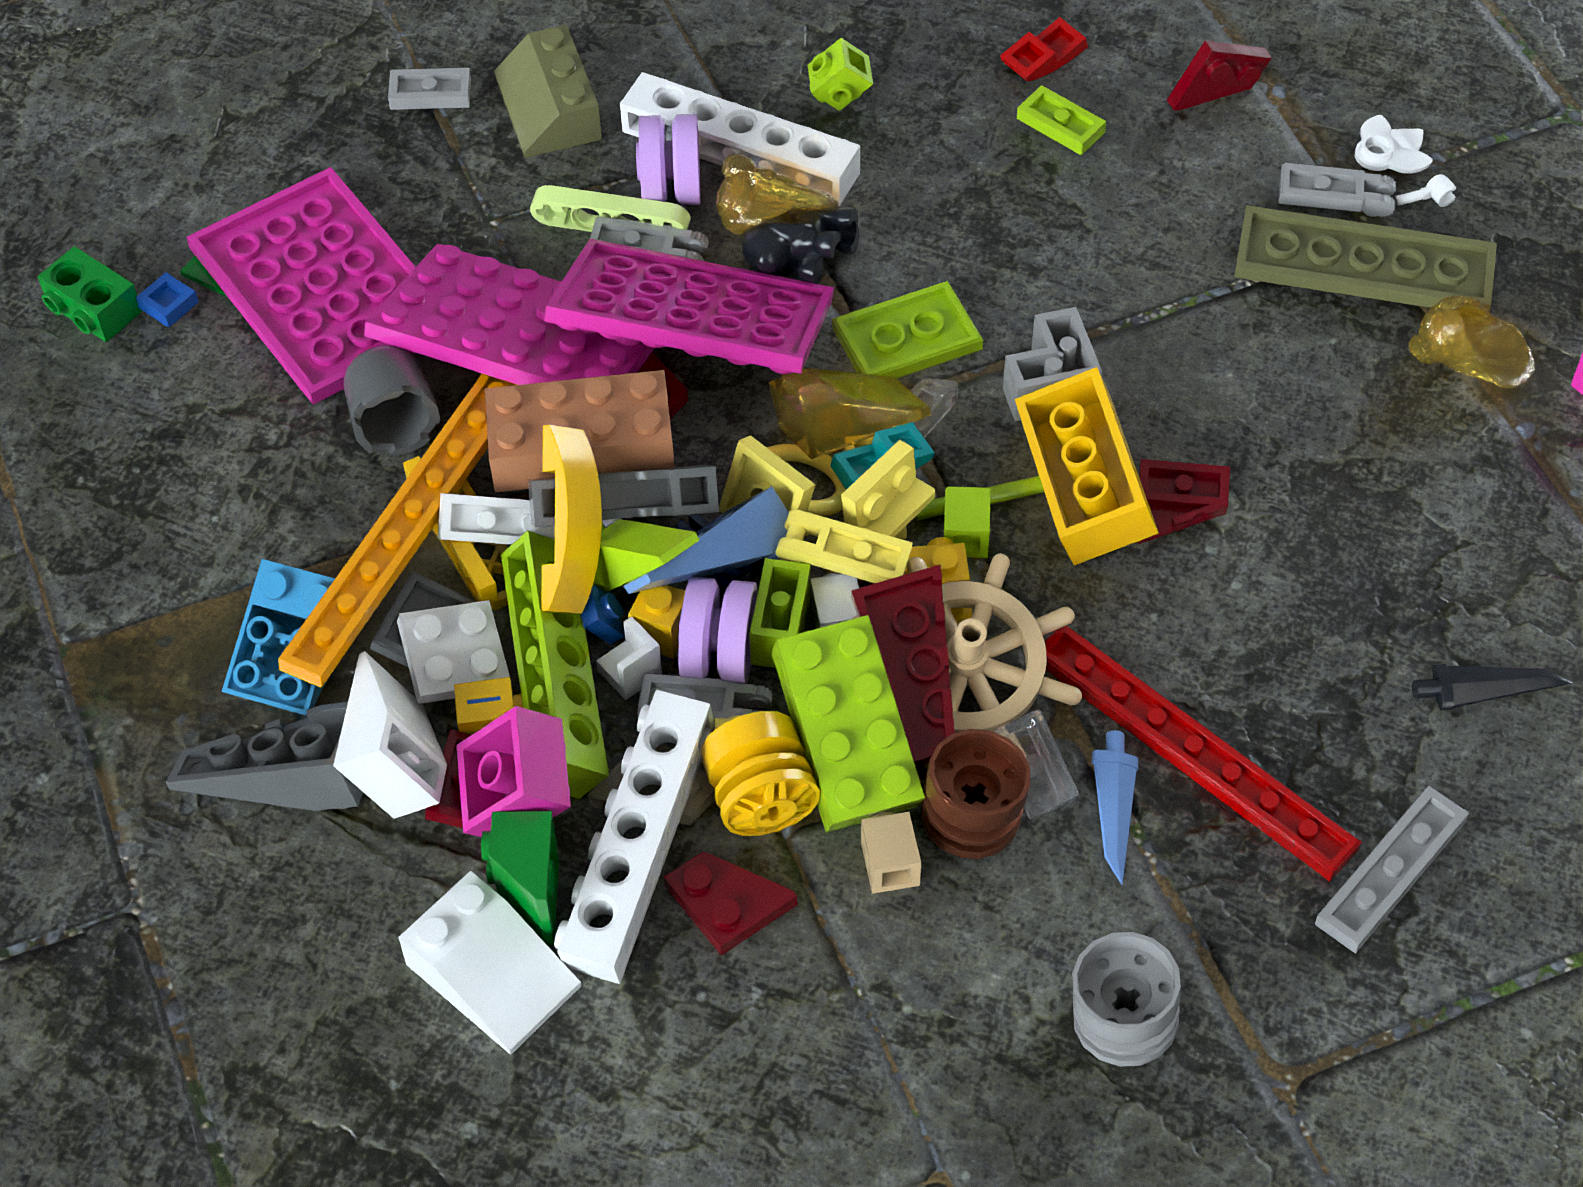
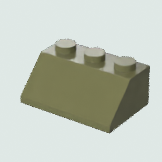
M567 24L528 33L494 71L496 82L524 158L602 140L599 105Z

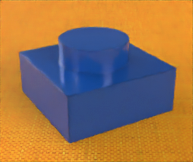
M166 272L136 297L139 309L168 328L199 303L196 291Z
M593 584L588 601L581 614L583 627L611 645L625 637L621 621L623 609L619 600L612 593H606Z

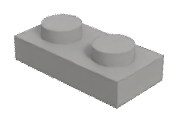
M470 68L390 70L388 91L390 110L470 107Z

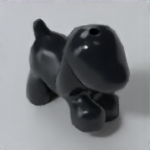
M851 207L832 210L806 209L800 213H792L790 215L793 223L770 222L758 224L745 232L742 241L744 259L755 270L766 274H774L781 270L797 271V276L801 281L819 284L823 275V257L834 258L835 249L844 254L855 253L860 237L858 211Z

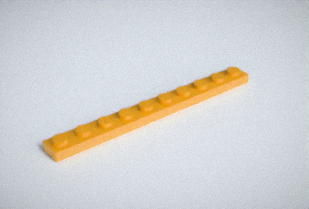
M483 373L480 375L278 658L280 671L322 688L438 521L440 494H456L488 449L485 388L514 386L517 384Z

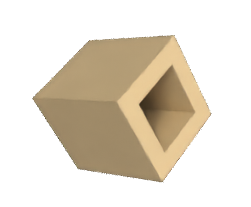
M881 812L871 818L861 819V846L872 894L920 886L921 859L910 812L898 814Z

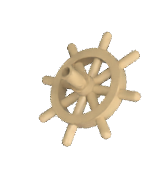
M999 553L992 558L984 583L957 581L942 584L955 733L968 729L991 730L1009 738L1023 751L1026 757V753L1011 725L1026 714L1038 694L1068 705H1077L1082 699V693L1077 687L1044 677L1047 661L1043 636L1071 624L1075 614L1071 608L1061 607L1035 619L1018 599L1001 589L1010 560L1007 555ZM913 557L907 563L909 573L928 568L920 557ZM974 608L971 618L957 624L950 609ZM992 615L1001 619L1011 628V630L986 640L987 627ZM1022 645L1026 669L1024 670L992 658ZM986 677L1018 688L1007 700L999 704ZM966 686L970 687L982 711L958 712ZM929 763L922 764V766L928 769Z

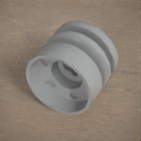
M1135 932L1110 933L1094 940L1079 955L1072 972L1074 1029L1083 1047L1097 1059L1119 1067L1141 1066L1159 1058L1172 1045L1179 1027L1181 984L1177 963L1170 951L1154 938Z

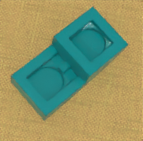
M911 422L875 432L870 445L834 454L830 467L847 490L899 440L914 448L915 470L932 460L935 452L914 423Z

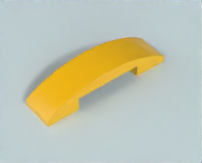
M544 425L543 472L555 473V564L542 565L541 611L582 614L593 586L600 553L602 504L597 467L584 430Z

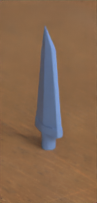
M1114 730L1106 733V750H1094L1092 752V765H1094L1104 857L1122 885L1136 771L1138 770V757L1125 753V734Z

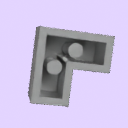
M1076 307L1035 315L1032 350L1005 356L1003 391L1015 421H1020L1021 418L1014 399L1095 367H1098L1102 376V369Z

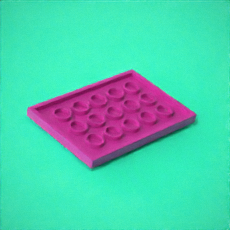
M331 167L186 237L190 250L312 405L344 389L346 369L357 355L369 348L380 345L394 346L365 337V321L413 271L415 265Z
M590 238L547 303L544 321L558 324L560 328L565 330L584 329L599 332L603 337L609 339L628 338L642 341L646 346L653 348L667 346L682 349L692 356L702 357L711 355L726 358L729 362L736 365L755 364L769 367L772 371L780 374H791L793 372L801 374L832 303L834 287Z
M437 244L365 321L364 332L365 337L517 385L637 373L655 349L646 346L642 341L628 338L609 339L603 337L599 332L584 329L565 330L560 328L558 324L545 322L546 305L562 281L539 275L531 269H519L500 263L492 257H480L461 251L456 246Z

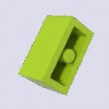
M765 558L749 633L751 665L776 668L771 653L776 640L804 632L811 598V564Z

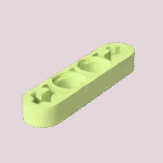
M552 185L539 187L535 192L530 207L532 216L542 224L592 232L597 217L629 220L621 214H630L637 217L639 222L642 223L647 222L661 226L671 225L676 229L688 230L691 219L689 212L685 208L674 203ZM581 208L593 209L599 215L586 213Z

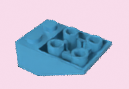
M265 559L261 560L222 692L307 716V710L314 707L324 685L320 688L280 671L278 658L335 578Z

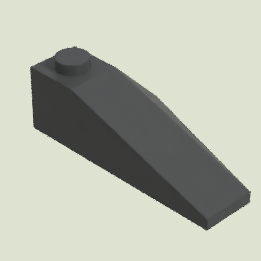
M348 702L320 705L308 709V718L284 726L280 719L265 723L264 731L248 738L241 739L239 735L232 734L183 750L166 784L169 790L312 811L357 807L364 792L333 766Z

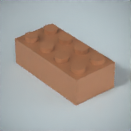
M664 370L485 388L488 453L495 493L529 489L528 479L555 477V473L543 472L544 425L584 430L594 455L598 473L675 467Z

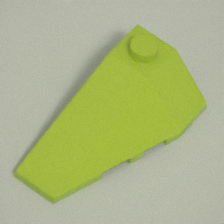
M619 519L608 526H605L602 522L600 553L593 584L607 593L663 566L700 541L696 532Z

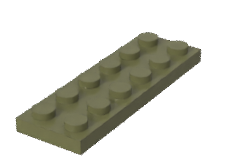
M1246 205L1234 277L1488 316L1492 302L1497 243Z

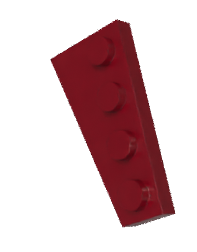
M941 564L851 591V598L858 618L869 615L915 767L929 763L937 745L955 733Z

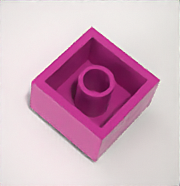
M515 706L456 745L463 833L482 837L483 831H491L492 812L552 811V816L555 817L571 807L565 754L566 746L561 718Z

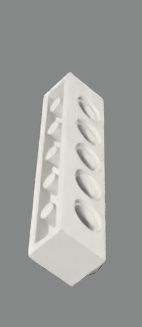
M642 72L620 102L622 132L639 137V116L660 115L665 122L666 141H672V121L676 114H697L700 159L837 206L841 205L860 174V145L706 94L700 90H694L673 83L664 78Z
M656 689L651 704H645L642 707L637 722V731L640 732L634 747L629 746L626 749L622 759L621 773L624 776L619 789L613 788L606 801L605 816L608 818L602 833L596 832L590 843L588 859L591 860L588 871L586 876L580 875L574 885L571 898L574 908L569 921L563 920L560 923L556 933L555 949H558L561 961L569 970L620 984L702 761L700 757L701 745L712 732L715 725L711 704ZM670 742L676 744L675 748L669 752L660 753L655 751L662 743ZM654 784L661 787L652 795L639 794L640 790L647 785ZM640 827L645 829L644 833L635 839L622 837L630 828ZM623 870L629 873L626 879L619 883L606 881L607 877L615 871ZM606 914L613 917L610 923L602 928L589 926L592 919L598 915Z

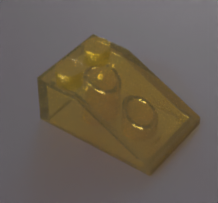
M806 368L802 370L801 374L794 372L783 374L781 378L769 382L779 428L811 460L874 437L877 431L911 423L931 415L930 407L895 377Z

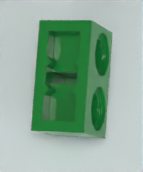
M75 246L37 276L44 293L42 300L50 311L56 315L62 313L73 320L74 324L83 333H92L105 342L109 341L142 312L138 307L137 293L133 283Z

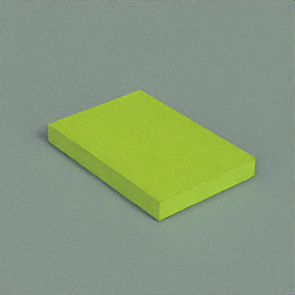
M948 281L832 319V329L866 389L983 350V338Z

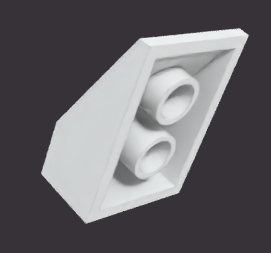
M472 871L467 873L399 936L406 965L510 1055L581 987V982L513 907Z

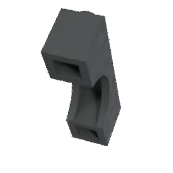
M698 465L598 473L602 520L719 512L716 466ZM555 477L528 479L531 525L534 527L555 526Z

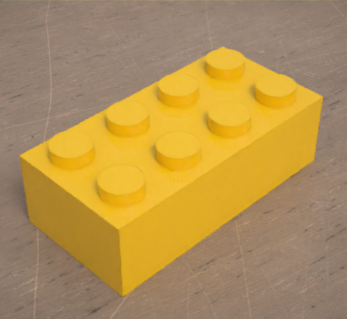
M1098 367L1014 399L1059 538L1073 565L1080 564L1159 533L1114 404Z

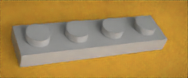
M1428 786L1317 915L1315 925L1356 954L1466 823L1469 812Z

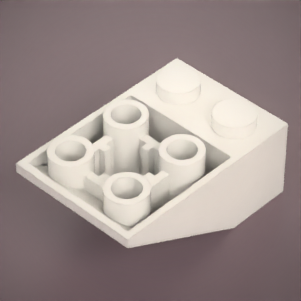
M364 651L359 653L333 766L395 819L440 803L447 763L423 704H418L417 699Z

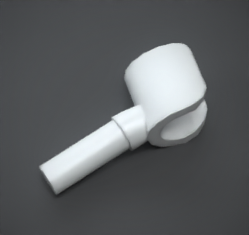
M1439 174L1434 176L1427 183L1426 187L1395 196V202L1397 206L1432 197L1440 207H1445L1455 200L1456 197L1452 191L1456 190V186L1448 177Z

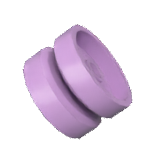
M676 114L672 121V141H666L665 122L660 115L639 116V142H636L637 179L641 183L642 199L667 202L668 180H674L675 199L680 206L701 204L697 114Z
M690 577L685 591L679 623L678 666L680 677L707 678L712 671L717 652V672L721 680L747 684L751 671L749 633L758 595L756 582L733 580L725 590L722 608H720V588L715 578Z

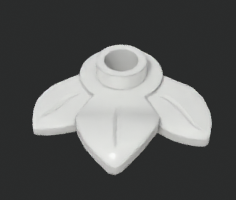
M1382 115L1374 116L1362 125L1360 129L1361 141L1355 149V159L1362 167L1372 171H1382L1389 168L1400 173H1416L1427 169L1432 164V158L1419 151L1423 140L1422 129H1391L1389 123Z

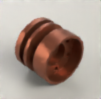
M968 729L953 733L937 745L929 761L926 785L924 787L925 799L921 802V822L927 836L941 850L960 858L981 859L998 854L1012 843L1020 826L1023 806L1030 788V765L1023 751L1009 738L991 730Z

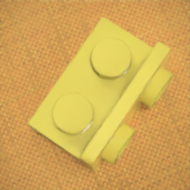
M899 440L841 494L844 523L895 537L935 498V489L916 478L914 448Z

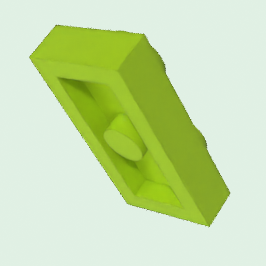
M1042 85L1017 108L1018 120L1079 155L1086 152L1105 133V120Z

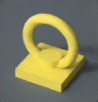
M750 435L738 441L719 511L724 513L772 486L788 512L791 510H801L827 517L843 510L841 494L846 491V488L830 467L832 457L826 453L797 444H778L765 447ZM785 461L804 463L825 473L835 485L834 494L825 499L811 500L816 484Z

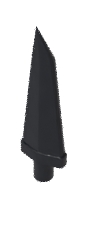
M1437 664L1432 666L1433 679L1413 680L1412 694L1415 699L1436 697L1440 710H1452L1454 707L1573 684V682L1547 669L1446 666V664Z

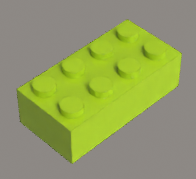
M869 615L777 639L771 653L791 719L796 724L805 748L804 757L810 763L813 777L816 779L820 789V799L817 806L825 832L828 833L860 824L861 819L871 818L881 812L898 813L916 808L925 799Z

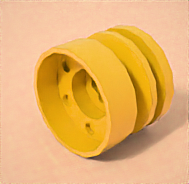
M758 711L741 715L723 723L711 732L701 745L700 757L708 781L715 789V801L721 809L720 815L723 824L731 833L741 836H762L778 832L798 823L810 814L818 804L820 789L816 779L813 777L812 767L804 757L805 748L796 724L790 716L777 711Z

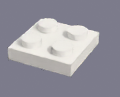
M489 600L399 613L397 624L418 704L454 699V684L510 677Z

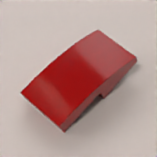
M1059 17L1039 35L1034 36L1031 32L1025 34L1000 57L1001 61L1029 82L1059 69L1088 48L1087 39Z

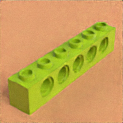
M528 530L501 554L522 704L525 709L562 719L570 796L580 799L609 776L586 632L583 627L581 614L541 611L542 565L555 564V540Z

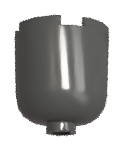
M380 345L360 353L347 367L344 377V391L356 441L366 451L371 452L372 448L389 450L390 456H399L411 453L429 442L428 434L435 427V424H439L440 415L424 368L411 352L397 346Z

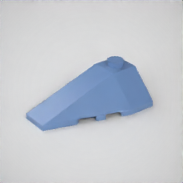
M771 486L725 511L696 531L700 541L663 566L631 580L624 585V588L628 594L686 581L691 576L703 577L749 566L763 558L779 559L775 552L780 538L786 536L787 529L784 525L789 512Z

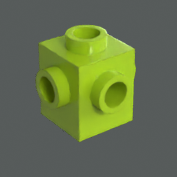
M843 38L837 40L823 53L815 56L812 62L807 65L810 80L809 87L813 96L818 101L826 102L838 111L842 110L853 100L858 99L864 91L873 85L869 56Z

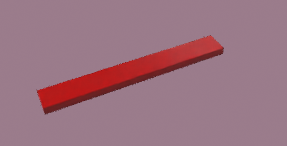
M1067 625L1057 629L1045 640L1046 671L1061 682L1077 687L1085 700L1329 882L1359 851L1362 843L1360 840Z

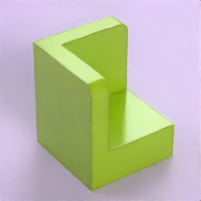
M947 487L945 489L943 537L950 538L954 544L965 543L967 557L988 558L991 488Z

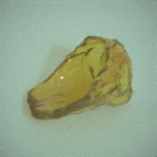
M729 155L722 163V173L725 179L717 192L716 206L724 227L734 234L740 235L747 229L753 228L767 219L777 217L790 210L836 209L838 206V201L830 194L799 184L773 170L756 168L754 161L744 155Z
M1450 295L1443 298L1429 309L1422 318L1419 333L1414 335L1408 343L1410 353L1422 363L1432 364L1440 362L1455 371L1494 383L1506 389L1515 388L1521 383H1525L1527 378L1535 371L1532 349L1527 346L1526 339L1518 328L1508 321L1492 316L1480 304V301L1473 297Z

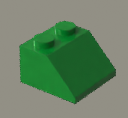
M552 811L492 812L491 831H483L481 838L482 860L487 861V884H495L496 892L513 907L548 947H555L560 858Z

